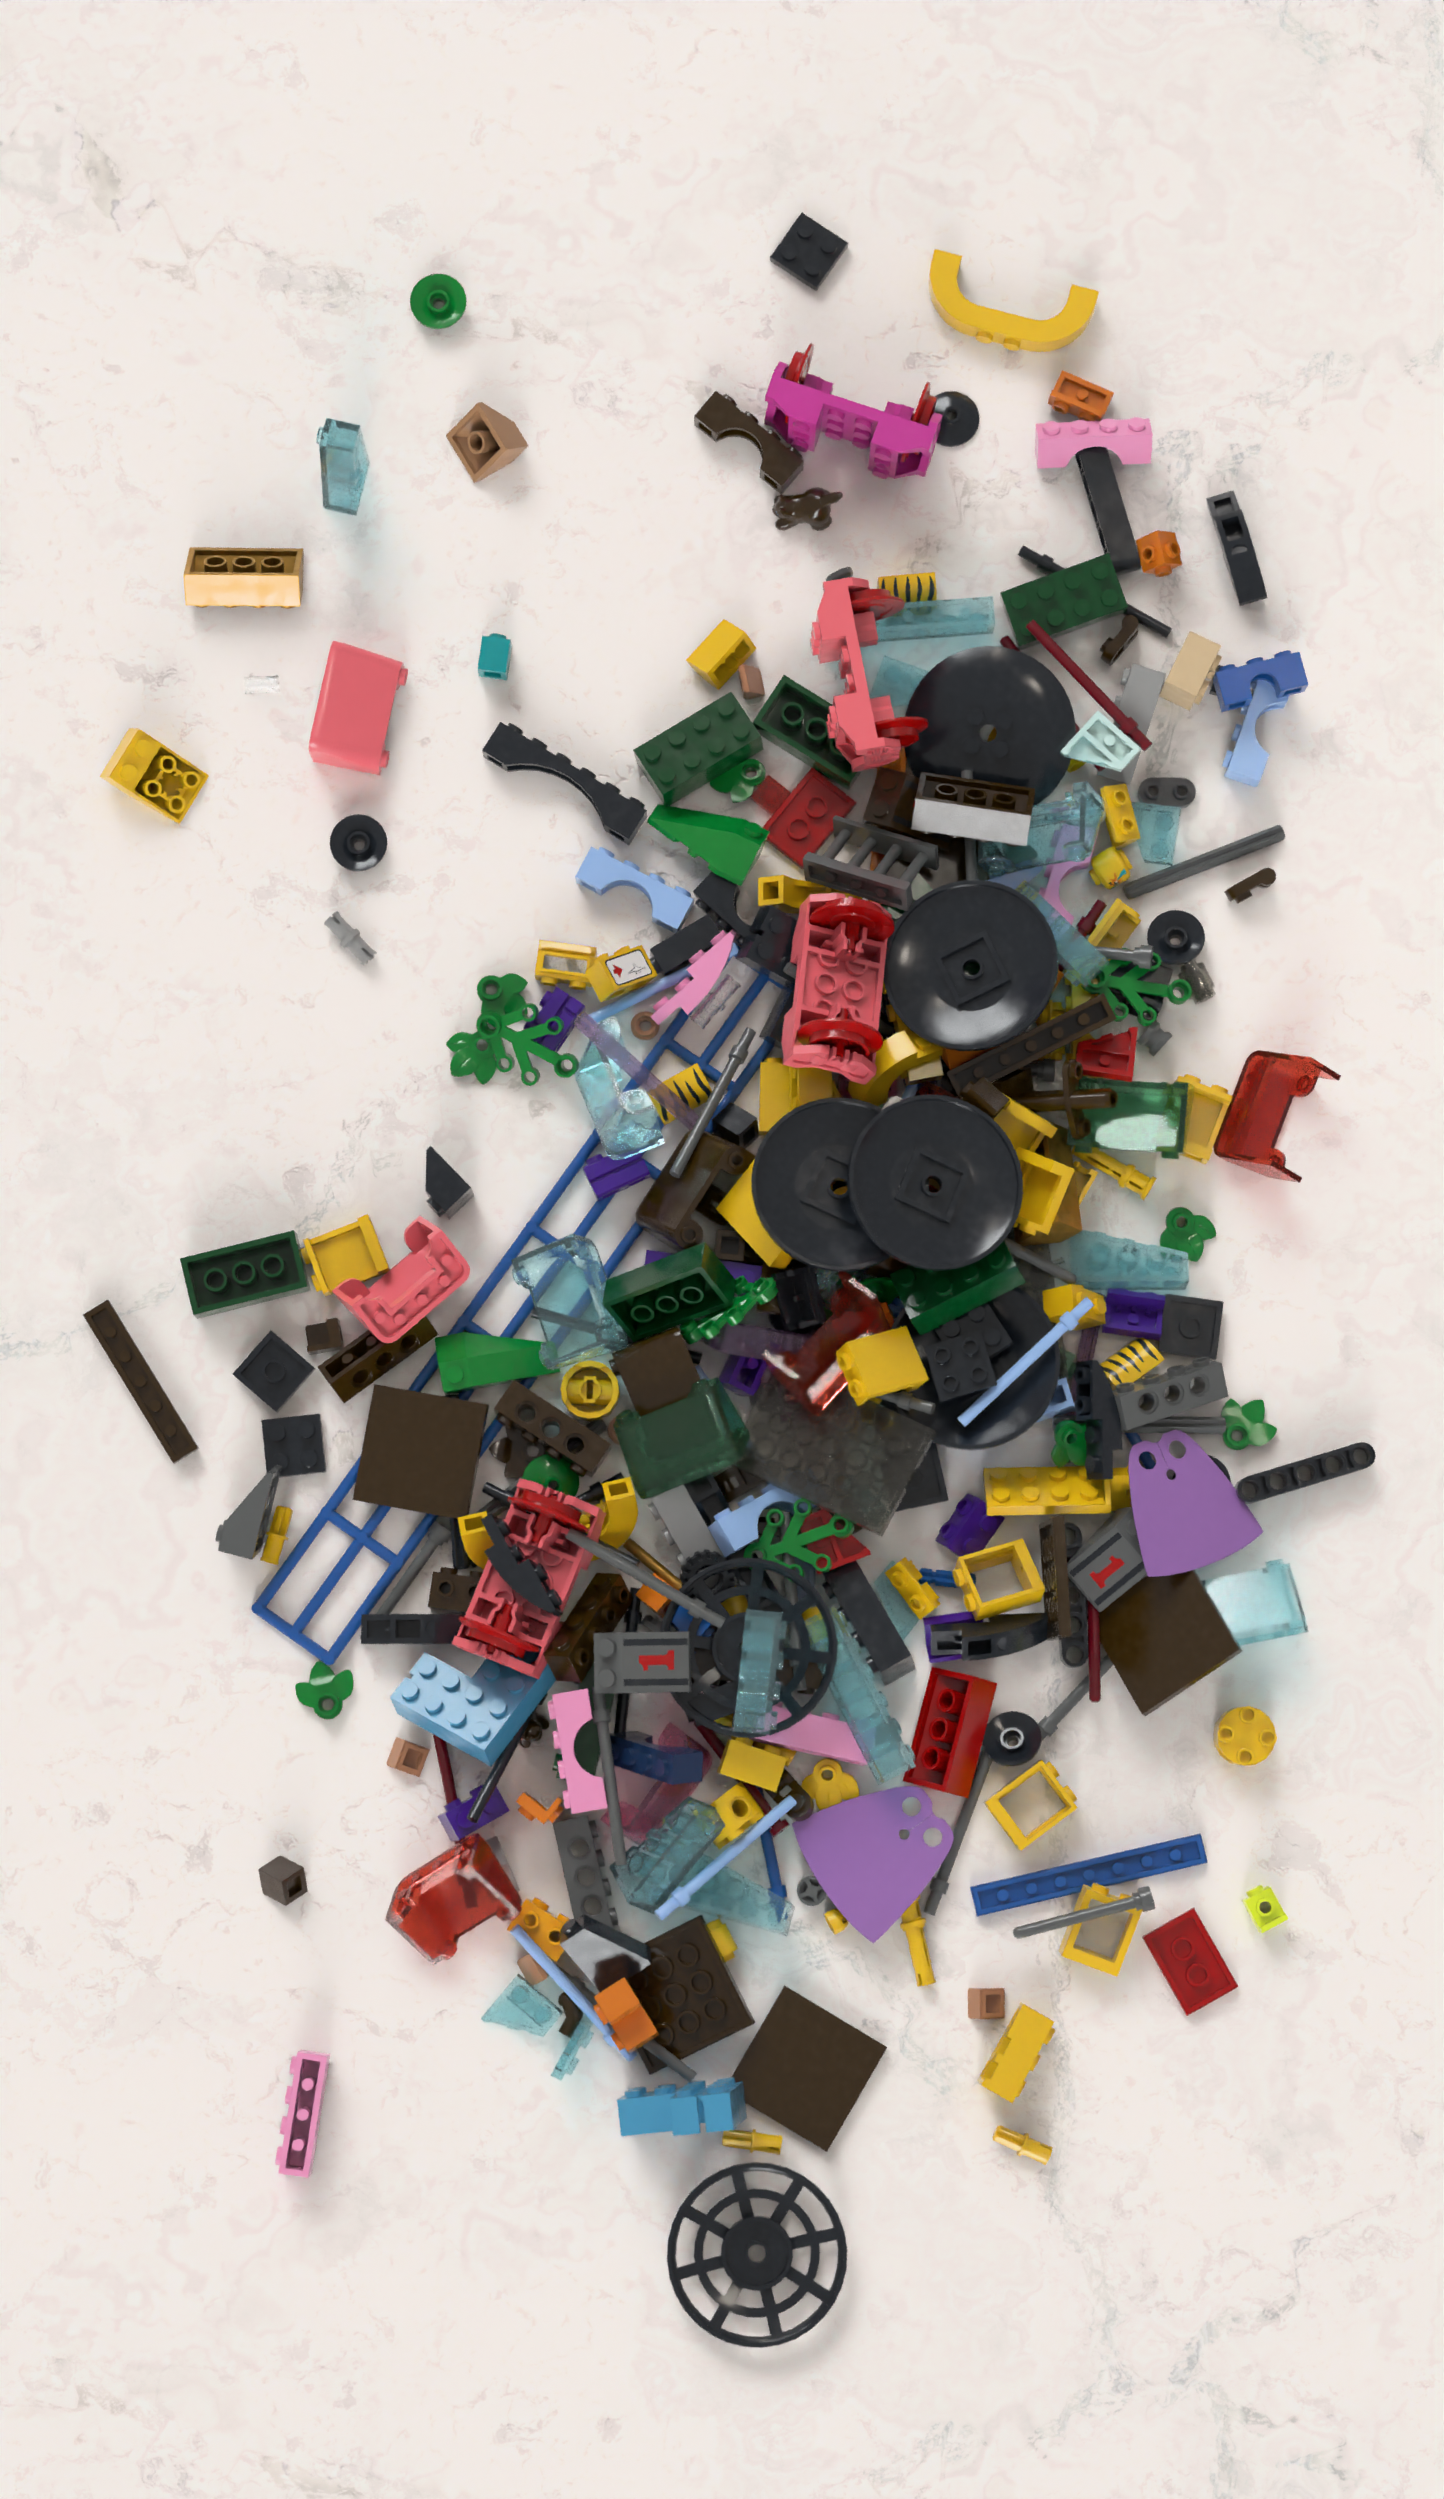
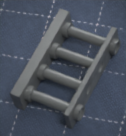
M835 815L832 819L835 838L823 856L807 852L803 858L805 880L908 911L909 907L913 904L911 882L922 867L936 871L939 868L938 846ZM845 844L860 847L849 863L834 860ZM871 851L885 855L874 871L860 867ZM896 859L911 863L900 879L886 875Z

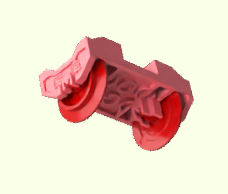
M848 577L823 582L824 594L817 611L816 622H812L811 651L813 656L818 655L819 664L840 660L838 662L840 678L846 679L845 690H843L844 695L834 696L832 706L828 707L829 714H827L828 721L826 722L829 739L834 738L836 748L851 764L852 772L879 768L899 759L901 748L919 740L918 733L928 727V720L922 717L894 718L890 695L870 699L860 651L861 647L878 644L875 621L898 613L904 608L905 603L902 598L891 596V592L886 589H870L869 582L865 579Z
M841 893L810 894L800 905L799 916L793 935L790 960L791 963L797 964L793 1007L784 1015L781 1041L783 1065L794 1068L816 1067L843 1074L850 1081L864 1085L876 1075V1052L883 1045V1037L878 1032L887 940L893 934L895 927L892 915L880 904L851 896L846 898Z
M519 1478L516 1486L518 1488L514 1497H508L507 1499L511 1503L505 1517V1521L511 1530V1534L508 1536L512 1544L516 1543L525 1556L522 1562L530 1559L536 1564L541 1563L549 1576L545 1581L550 1590L554 1588L560 1596L563 1604L559 1607L563 1612L580 1569L587 1571L594 1555L565 1537L571 1527L579 1532H588V1528L579 1522L581 1515L584 1514L589 1516L590 1530L587 1537L598 1543L606 1513L600 1508L574 1496L566 1495L563 1492L554 1491L550 1487L545 1488L542 1484ZM488 1559L465 1617L459 1616L458 1618L462 1624L457 1636H454L452 1645L539 1680L543 1669L547 1665L543 1655L562 1627V1624L559 1623L561 1616L557 1617L524 1599L500 1576ZM540 1650L538 1658L531 1664L514 1658L523 1659L526 1651L539 1652Z

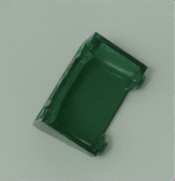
M1082 1076L1079 1080V1089L1111 1088L1115 1090L1118 1095V1103L1115 1108L1083 1109L1085 1118L1091 1122V1132L1083 1139H1074L1072 1137L1068 1123L1067 1145L1075 1147L1074 1152L1092 1153V1148L1161 1153V1158L1179 1159V1154H1185L1194 1098V1085L1187 1082H1174L1171 1085L1168 1082H1128L1098 1078L1097 1080L1096 1078H1088V1076Z
M718 1377L710 1380L704 1378L695 1382L691 1386L692 1390L687 1398L643 1416L638 1411L632 1412L630 1409L616 1416L613 1428L634 1488L641 1499L651 1498L726 1468L737 1462L743 1455L751 1434Z

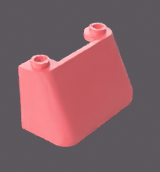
M332 642L309 741V752L313 762L381 775L382 767L387 768L390 751L385 750V738L396 690H399L400 685L405 686L408 676V669L404 668L403 662L346 643Z
M421 1216L414 1220L404 1232V1241L411 1252L371 1287L367 1288L360 1280L350 1278L332 1290L337 1299L377 1339L384 1343H393L459 1288L468 1279L470 1274V1267L467 1261L445 1233Z

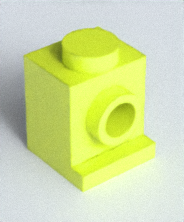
M1260 1884L1246 1892L1248 1897L1243 1899L1242 1902L1258 1932L1264 1933L1288 1920L1271 1887L1263 1888ZM1264 1901L1270 1905V1909L1266 1913L1260 1911V1904Z

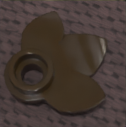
M514 1426L511 1429L505 1427L507 1437L493 1443L489 1447V1451L497 1460L506 1463L505 1477L520 1478L532 1460L546 1454V1447L538 1442L535 1445L529 1443L520 1436L522 1431ZM531 1446H535L539 1450L538 1455L535 1457H530L527 1453Z

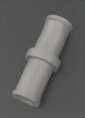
M336 911L332 914L333 917L330 916L324 922V925L340 939V945L343 948L347 947L360 960L363 966L366 965L368 960L371 961L377 952L359 936L360 931L357 928L353 929Z

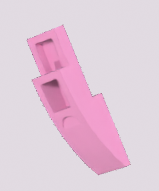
M722 930L710 941L713 947L706 953L700 949L688 960L692 965L686 970L692 975L693 979L690 981L686 977L674 987L677 993L671 999L664 996L653 1006L656 1012L651 1015V1018L658 1025L678 1007H681L688 1015L709 993L729 959L736 935L733 930L727 934Z

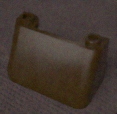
M691 1130L688 1131L637 1208L635 1214L637 1224L676 1252L700 1244L703 1239V1230L696 1221L690 1218L691 1214L720 1169L732 1175H740L749 1168L755 1158L754 1154L739 1145L704 1131L680 1178L673 1177L669 1171Z
M677 1326L611 1352L613 1359L608 1362L614 1375H621L648 1439L643 1441V1445L649 1458L655 1456L656 1461L723 1435Z

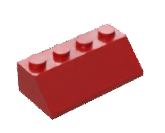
M937 1667L931 1668L903 1777L904 1782L964 1798L969 1797L997 1683Z

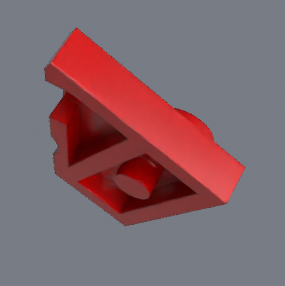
M1130 1027L1127 1032L1113 1035L1110 1033L1096 1040L1089 1039L1078 1042L1075 1060L1082 1064L1083 1075L1131 1082L1134 1071L1138 1027Z
M825 1509L810 1514L802 1525L801 1533L828 1524L833 1516ZM837 1521V1522H836V1525H835V1526H836V1529H837V1530H842V1529H844V1526H842V1525ZM852 1534L847 1538H838L832 1535L806 1545L809 1551L816 1554H826L831 1558L832 1567L830 1570L871 1555L870 1550ZM821 1558L818 1561L819 1568L827 1566V1559ZM816 1570L817 1575L823 1573V1572H819L818 1570Z

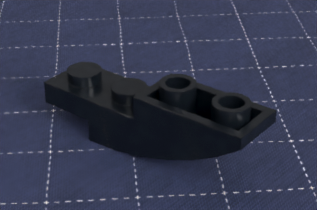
M1234 490L1206 498L1239 606L1266 599L1267 593L1256 553Z
M1098 1360L1076 1362L1074 1374L1076 1381L1075 1410L1076 1421H1086L1087 1480L1113 1479V1450H1123L1121 1424L1116 1400L1110 1383Z
M492 1514L481 1519L494 1544L484 1552L500 1576L512 1589L535 1606L557 1617L563 1615L559 1607L563 1604L560 1596L554 1588L550 1590L545 1581L549 1578L545 1568L541 1563L536 1564L530 1559L522 1562L525 1556L516 1543L512 1544L508 1536L511 1534V1530L506 1521Z
M1047 1612L999 1614L988 1617V1622L931 1624V1655L961 1654L962 1661H972L1023 1651L1047 1640Z
M361 1614V1644H452L454 1636H457L462 1624L458 1618L459 1616L465 1617V1614Z

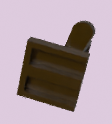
M1068 1059L1063 1063V1090L1035 1091L1031 1067H1021L992 1083L1003 1094L1036 1114L1037 1112L1066 1111L1071 1135L1074 1139H1083L1091 1132V1122L1085 1118L1083 1109L1115 1108L1118 1103V1095L1111 1088L1079 1089V1080L1083 1076V1066L1075 1059Z

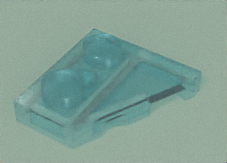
M884 655L870 693V699L890 695L892 707L906 706L909 704L916 687L929 671Z
M1131 802L1141 837L1137 840L1144 863L1173 866L1181 808Z
M892 1560L873 1584L889 1618L902 1640H904L918 1623L919 1618L885 1575V1572L896 1564Z
M518 1973L482 2016L481 2020L487 2023L502 2024L514 2030H525L530 2034L544 2037L564 2012Z
M583 2018L581 2019L551 2076L561 2081L565 2073L569 2075L573 2073L579 2062V2059L575 2057L580 2046L586 2049L594 2035L593 2032L589 2031L592 2026L590 2022Z

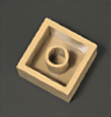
M1190 631L1159 697L1189 711L1194 703L1199 705L1210 683L1205 679L1212 680L1222 659V656L1218 655L1221 645Z

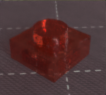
M768 775L754 791L750 799L772 816L791 792Z

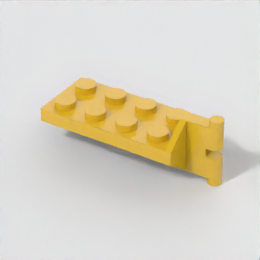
M1057 1466L983 1468L987 1516L1111 1513V1511H1116L1120 1508L1132 1507L1128 1466L1113 1468V1479L1087 1480L1085 1466H1063L1060 1468Z

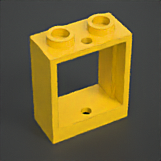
M1023 1538L958 1557L955 1569L952 1571L956 1586H961L964 1593L965 1607L968 1612L972 1611L976 1621L1041 1602L1045 1591V1586ZM1011 1561L1024 1591L982 1603L970 1573Z
M1042 1760L1037 1761L983 1802L1020 1851L1078 1808L1074 1803L1077 1797L1068 1785L1064 1788L1056 1779L1060 1775L1050 1761L1046 1764ZM1039 1771L1064 1804V1807L1024 1836L999 1800Z
M1093 1883L1091 1887L1083 1884L1073 1912L1087 1909L1091 1899L1106 1904L1132 1896L1120 1893V1896L1117 1897L1109 1894L1110 1889L1100 1884ZM1134 1908L1126 1911L1130 1914L1113 1958L1074 1944L1082 1922L1067 1926L1058 1950L1059 1953L1065 1958L1118 1977L1142 1910L1137 1911Z

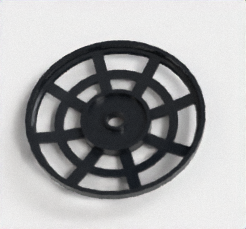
M737 1558L722 1561L694 1575L679 1591L688 1595L695 1589L707 1604L705 1607L726 1618L722 1627L717 1629L714 1638L696 1636L703 1619L693 1617L688 1632H691V1675L695 1682L691 1684L692 1692H670L677 1704L691 1718L704 1727L733 1737L756 1738L773 1735L790 1728L804 1719L817 1706L826 1693L833 1678L837 1661L838 1641L835 1624L829 1608L819 1592L807 1579L793 1569L777 1562L760 1558ZM742 1567L752 1568L750 1586L732 1587L714 1595L704 1582L709 1577L726 1570ZM764 1569L789 1578L800 1586L807 1595L792 1605L789 1600L779 1593L763 1588ZM749 1595L747 1612L738 1613L730 1616L720 1603L734 1596ZM760 1596L776 1602L786 1611L773 1622L767 1617L758 1614ZM670 1602L663 1617L660 1632L670 1631L672 1620L680 1606L677 1603ZM814 1604L820 1611L826 1626L828 1652L810 1650L809 1633L801 1614ZM792 1621L795 1622L800 1634L801 1649L784 1647L780 1631ZM747 1639L754 1641L757 1646L756 1653L751 1657H745L739 1651L740 1643ZM695 1648L712 1650L716 1666L703 1676L696 1663ZM781 1660L800 1661L795 1675L789 1684L784 1686L774 1673L779 1667ZM808 1663L826 1664L825 1673L818 1689L809 1702L801 1708L791 1693L802 1681ZM725 1675L730 1680L737 1682L736 1699L731 1700L712 1689L710 1685ZM765 1680L775 1693L772 1697L761 1701L747 1702L749 1684ZM703 1691L716 1703L734 1709L732 1727L721 1725L708 1719L695 1710L689 1701ZM782 1702L792 1714L786 1720L768 1727L744 1729L746 1711L766 1709Z
M750 2162L733 2165L717 2171L704 2179L689 2193L679 2207L672 2222L667 2246V2265L675 2295L683 2309L697 2325L710 2335L727 2343L743 2347L763 2348L781 2345L797 2339L810 2331L825 2317L835 2303L843 2285L847 2269V2245L845 2232L838 2213L829 2198L816 2184L804 2175L787 2167L772 2163ZM743 2172H772L786 2176L793 2181L784 2195L767 2189H747ZM732 2175L736 2193L719 2201L710 2209L707 2215L691 2206L697 2197L708 2187ZM803 2187L808 2189L823 2205L831 2219L833 2228L816 2231L806 2212L794 2202ZM750 2198H765L776 2201L779 2204L770 2218L754 2216ZM733 2203H739L742 2219L730 2228L715 2220L716 2216ZM789 2209L800 2219L807 2234L789 2237L786 2230L780 2225ZM684 2217L700 2225L694 2245L695 2263L677 2268V2238ZM709 2230L723 2239L721 2255L704 2260L703 2245L706 2233ZM837 2240V2269L830 2290H827L814 2281L819 2266V2244ZM761 2245L764 2247L766 2255L761 2261H753L749 2258L748 2251L751 2246ZM810 2246V2264L807 2274L804 2275L791 2266L793 2250ZM724 2267L725 2272L733 2281L725 2296L713 2286L707 2272ZM698 2275L706 2292L719 2304L711 2321L705 2318L691 2303L683 2289L682 2279ZM784 2277L799 2286L790 2297L775 2304L772 2287L781 2282ZM743 2288L755 2291L760 2290L764 2307H746L736 2304L735 2301ZM807 2292L823 2301L819 2308L804 2322L782 2332L779 2313L794 2306ZM729 2312L745 2317H766L770 2335L762 2337L744 2336L729 2332L721 2328Z

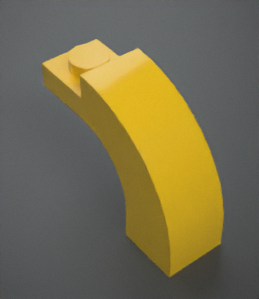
M785 875L758 878V906L772 905L784 913L799 914L800 905L810 894L841 893L846 898L851 896L862 899L859 896L813 882L793 879Z
M903 1030L884 1040L881 1049L876 1052V1075L865 1085L849 1080L848 1091L853 1099L865 1101L876 1106L887 1102L889 1088L898 1076L916 1065L941 1056L943 1048L925 1041L915 1033L907 1035Z

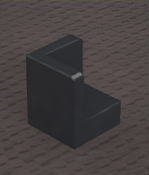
M729 1103L712 1119L714 1135L745 1149L759 1137L757 1117L734 1103Z

